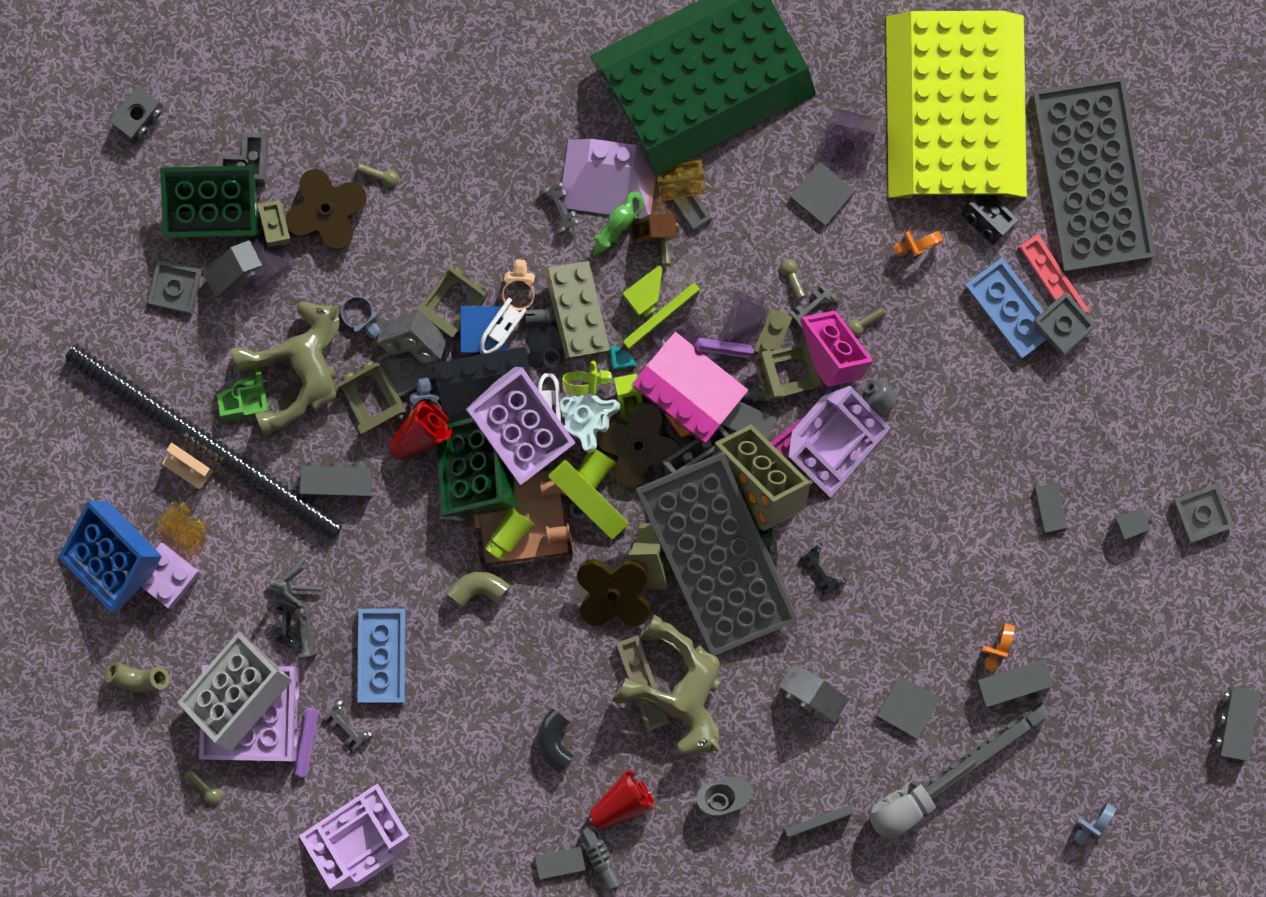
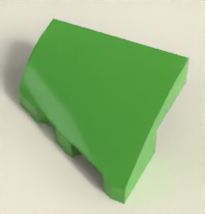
M261 368L253 369L254 373L243 381L239 379L232 388L225 389L217 395L220 417L224 423L256 417L255 413L263 411L269 412ZM253 398H259L258 400L250 402Z

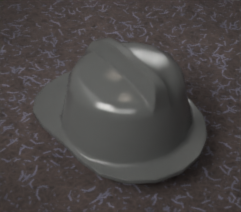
M728 777L704 785L696 796L697 804L703 812L711 817L724 818L731 812L745 807L750 802L752 787L748 781L741 777Z

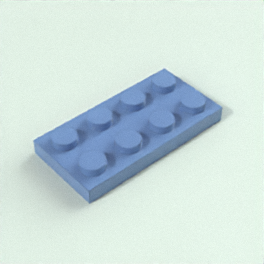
M1000 258L965 285L966 289L1021 359L1046 341V338L1031 323L1044 310L1003 258Z
M358 609V703H405L406 609Z

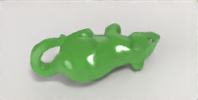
M630 192L626 197L625 204L615 208L609 215V220L602 228L600 235H595L593 256L606 251L612 243L619 241V235L624 230H629L634 219H637V215L644 208V199L639 193ZM634 199L639 202V208L636 213L633 210Z

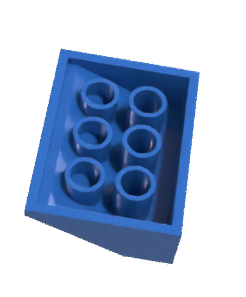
M87 501L58 556L112 614L116 613L153 575L162 558L158 551L109 501Z

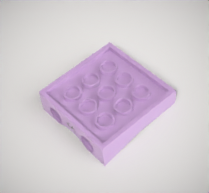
M202 665V673L209 665ZM279 666L292 682L231 752L214 743L200 728L199 759L296 761L300 667Z

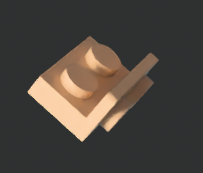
M171 443L166 450L169 454L162 464L196 488L202 489L213 473V470Z

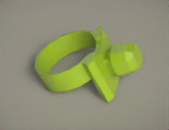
M595 361L590 362V373L573 371L566 373L562 378L563 391L572 395H595L596 384H600V386L611 384V372L604 370L597 372ZM575 380H582V381H584V382H586V383H589V384H587V385H572V384H569L568 382H572V381H575Z

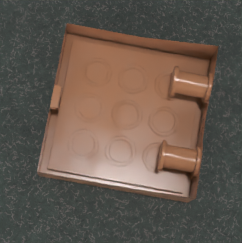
M561 462L547 464L546 466L560 465ZM553 470L537 472L521 485L514 478L516 508L514 509L535 525L516 544L511 553L508 552L502 561L568 552L567 540L572 542L569 523L565 526L561 494L563 493L565 497L566 495L549 478L548 475ZM506 510L474 515L475 528L479 529L481 526L485 563L501 562L500 559L487 551L485 546L491 540L490 537L501 522ZM573 554V555H568V556H561V557H554V558H548V559L528 561V562H535V561H543V560H550V559H557V558L572 557V556H574V554Z

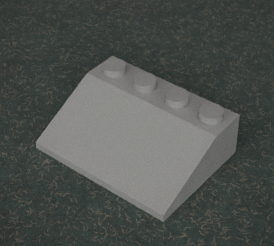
M238 631L177 703L214 743L231 752L292 680L279 666Z

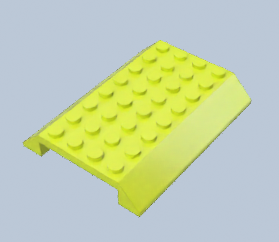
M910 11L886 16L888 198H912L913 195H1003V198L1027 197L1024 16L1006 11Z

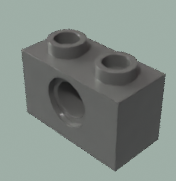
M138 85L111 118L110 122L135 142L137 138L141 139L147 133V125L151 120L156 121L160 117L163 105ZM137 110L144 112L140 120L133 119V114Z

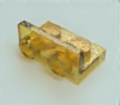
M702 159L681 163L657 176L662 201L707 193Z
M174 500L156 522L190 554L209 535L205 531L208 527L201 519L197 518L194 520L189 515L192 510L183 501L178 504Z

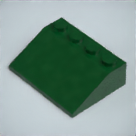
M254 165L160 167L163 237L253 236L259 233Z
M468 418L446 424L448 430L452 428L451 437L446 442L437 445L441 516L493 513L516 508L514 477L474 420Z

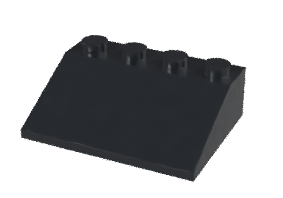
M526 347L433 363L442 410L449 420L446 424L472 418L466 409L492 384L514 367H522L533 382Z

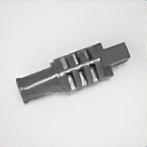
M591 826L583 829L582 833L586 839V842L582 843L593 869L596 872L599 871L607 887L606 889L610 890L620 885L621 883L612 868L613 859L602 836L596 837Z

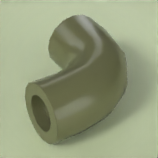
M476 571L463 575L452 584L446 594L463 608L473 596L478 594L484 595L495 604H498L511 586L492 573Z
M118 661L111 663L105 674V681L107 683L135 693H152L163 690L170 681L168 672L162 667L140 670L126 666Z

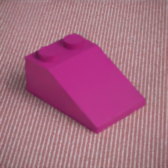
M836 310L805 316L800 319L815 371L827 387L863 378L873 360Z

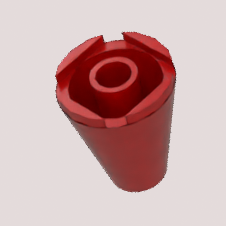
M425 401L420 402L390 440V454L394 458L404 460L446 442L452 434V428L448 430L446 425L449 422L447 416L435 404H425Z
M628 769L590 809L591 815L589 820L595 828L599 827L603 830L656 808V806L652 805L655 801L642 780L641 782L636 781L634 777L637 774L633 770Z

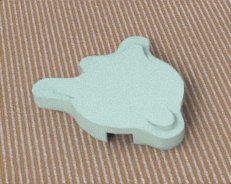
M593 394L581 395L579 397H564L560 401V410L565 418L564 427L567 432L581 440L582 447L586 452L591 453L597 446L596 432H606L608 430L609 419L620 410V403L616 400L602 401Z

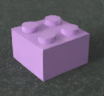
M161 542L156 550L162 558L153 575L141 587L167 608L172 609L201 572Z

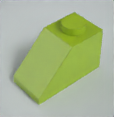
M660 265L623 292V297L639 318L642 315L648 317L657 310L655 306L658 304L662 277Z
M637 374L614 378L617 398L620 403L622 423L625 424L629 422L633 409L638 404L643 403L641 394L632 387Z

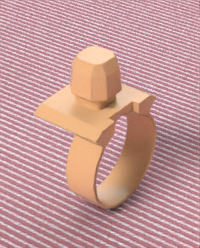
M516 260L513 272H507L504 277L506 282L502 292L504 303L506 302L504 289L513 281L525 282L533 292L532 300L524 307H515L509 304L517 311L529 308L535 296L532 285L535 275L527 273V263L525 260Z

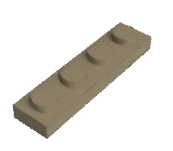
M637 635L616 643L628 678L657 689L639 636ZM637 700L647 731L670 724L665 712L654 705Z

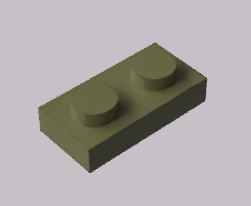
M281 200L258 204L267 247L290 243Z
M771 308L754 352L761 353L767 350H779L793 317Z

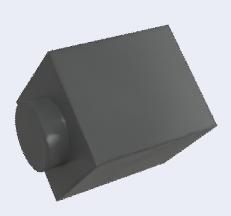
M1142 508L1113 519L1122 541L1151 530L1149 526L1152 524L1148 512H1144Z

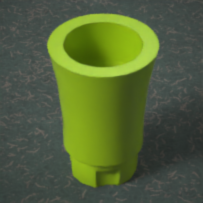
M595 449L591 453H586L577 472L596 489L617 462Z
M514 508L507 509L485 549L502 561L508 552L511 553L516 544L535 524Z

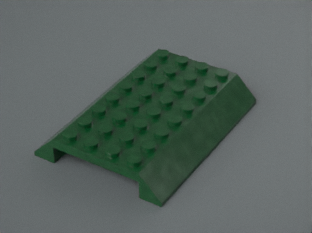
M698 0L589 56L600 77L604 75L646 152L644 157L655 177L816 94L809 68L771 0Z

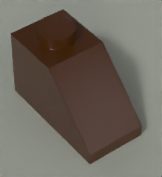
M649 214L632 223L634 245L669 241L677 237L679 227L678 222L675 220V214Z

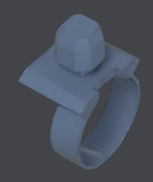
M353 296V297H350V298L347 299V300L343 303V305H342V308H341V317H342V319L344 320V318H343V309H344V306L347 304L348 301H350V300H352V299L360 298V299H364V300L367 301L369 304H370V302H369L366 298L361 297V296ZM370 304L372 313L366 323L361 326H351L347 322L345 324L354 328L356 334H360L366 329L365 333L370 338L376 339L380 335L381 330L373 322L378 319L379 314L378 312H373V307Z
M419 378L417 391H413L410 394V401L412 402L410 413L413 406L422 399H431L442 410L438 389H432L429 378Z
M1108 802L1105 803L1098 812L1101 816L1097 821L1093 820L1091 824L1079 817L1076 822L1082 826V829L1077 830L1074 840L1084 845L1091 838L1089 836L1091 833L1099 837L1115 814L1116 808Z

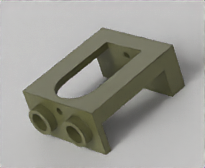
M448 266V271L423 304L420 303L416 310H419L439 330L454 340L460 332L459 314L452 324H449L433 312L434 308L449 288L456 283H463L470 289L471 297L465 306H480L487 295L484 292L485 287L476 280L472 283L466 279L467 274L457 266L454 269Z
M807 342L775 351H763L753 357L766 401L809 391L824 385L821 377L815 371ZM790 359L802 361L806 366L805 377L800 381L780 385L774 363Z
M373 361L360 367L361 371L356 374L351 372L340 378L342 382L336 384L337 388H342L360 423L357 427L361 434H368L407 412L382 363H373ZM365 376H371L377 380L390 405V408L374 417H371L357 389L359 381Z

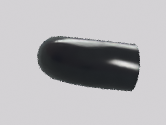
M551 708L538 729L537 744L544 760L550 767L560 773L574 756L564 748L560 740L562 732L570 722Z

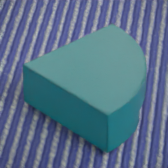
M616 346L610 347L613 370L636 367L633 357L626 350Z

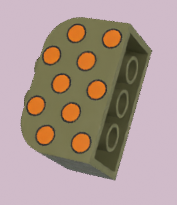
M752 424L714 443L713 456L724 452L757 529L767 530L805 509L810 482Z

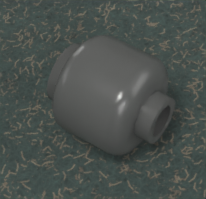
M875 380L865 386L862 398L877 414L890 412L894 408L897 395L884 380Z

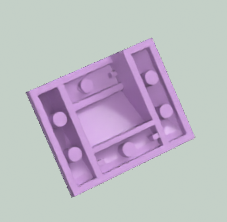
M597 139L568 140L562 180L564 187L561 188V191L566 190L568 195L562 198L566 208L610 215L615 208L625 204L626 197L630 192H637L644 199V208L637 215V219L651 214L656 177L644 157L646 154L644 148L633 144ZM634 199L633 210L636 213L639 208V202Z
M848 386L822 396L795 427L791 435L789 458L831 498L891 427L852 387Z
M378 783L299 835L331 891L360 886L399 860L410 840L409 834Z

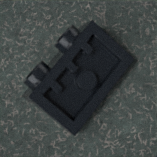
M993 195L976 196L961 212L966 221L992 245H995L1018 221Z

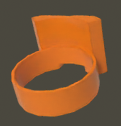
M907 231L903 234L905 242H898L894 245L893 250L896 256L900 257L908 254L907 251L910 250L913 257L923 253V249L929 246L933 248L944 240L940 232L937 231L914 242L910 232Z
M1003 624L1000 631L1002 639L1000 644H997L996 649L983 646L982 652L989 654L985 659V669L995 671L1000 663L998 658L1007 659L1014 635V625Z

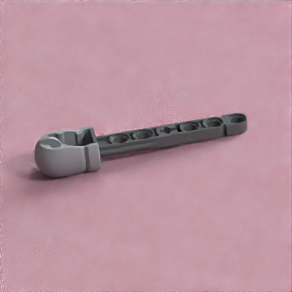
M1038 703L1025 711L1021 716L1008 723L923 785L912 780L905 784L902 790H897L876 803L870 810V821L874 830L880 836L888 839H895L909 830L923 818V814H929L936 809L931 800L1024 734L1032 726L1045 719L1049 715V711L1044 703Z

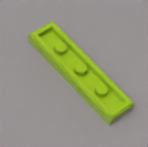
M692 283L624 340V346L628 350L632 349L698 294L700 288L695 283Z
M566 460L548 475L611 539L615 538L629 525L628 521Z

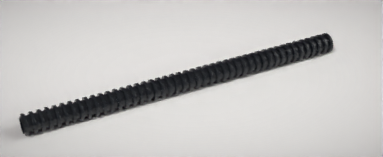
M75 344L69 349L65 356L66 362H71L72 366H77L78 370H83L84 374H89L90 378H95L96 382H101V385L107 386L108 390L112 389L114 394L118 393L120 398L124 397L125 401H130L132 406L136 405L137 410L142 409L143 414L146 415L148 413L149 418H155V422H161V426H167V430H173L175 435L179 434L180 439L185 438L184 441L186 443L191 442L190 445L192 447L196 446L198 451L202 450L204 455L208 454L210 459L214 458L216 463L220 462V466H226V470H232V474H238V478H244V482H250V486H256V490H262L263 495L268 494L269 499L274 498L275 503H281V507H287V511L291 510L293 515H299V519H305V523H311L310 526L312 528L317 527L316 530L318 532L322 531L324 536L328 535L330 540L334 539L342 528L341 521L337 522L335 517L331 518L329 513L325 514L323 509L319 510L317 505L313 506L311 501L307 502V498H301V494H295V490H289V486H283V482H277L276 477L271 478L270 473L265 474L264 469H258V465H252V461H246V457H240L241 454L238 452L234 453L235 450L232 448L228 449L229 446L227 444L222 445L223 442L221 440L217 441L215 436L211 437L209 432L205 433L203 428L199 429L197 424L193 425L191 420L187 421V417H181V413H175V409H169V405H163V401H157V397H151V393H145L144 388L139 389L138 384L133 385L132 380L128 381L126 376L122 377L120 372L116 373L114 368L110 369L108 364L104 365L102 360L98 361L96 356L92 357L90 352L86 353V349H80V345Z

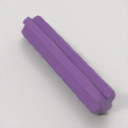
M698 338L695 343L698 352L748 359L754 353L752 346L747 344Z
M305 709L294 775L298 777H307L319 714L317 709Z

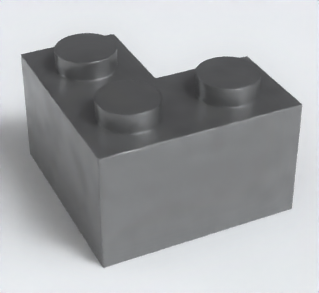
M243 132L242 155L218 154V166L254 165L255 183L266 184L269 137L266 133Z
M416 310L385 321L377 343L391 357L409 351L425 365L441 359L447 337L425 315Z
M795 663L779 686L787 692L785 697L795 703L800 700L801 703L799 705L810 712L814 709L813 715L822 721L828 718L835 723L850 700L826 681Z

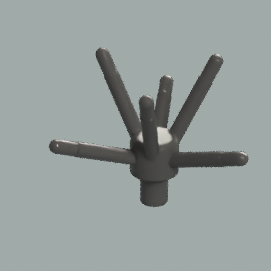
M304 557L300 559L285 579H277L275 582L267 584L268 592L284 595L286 600L292 601L299 607H303V604L291 595L293 590L321 592L323 588L295 586L292 584L291 580L305 569V566L302 565L306 560Z

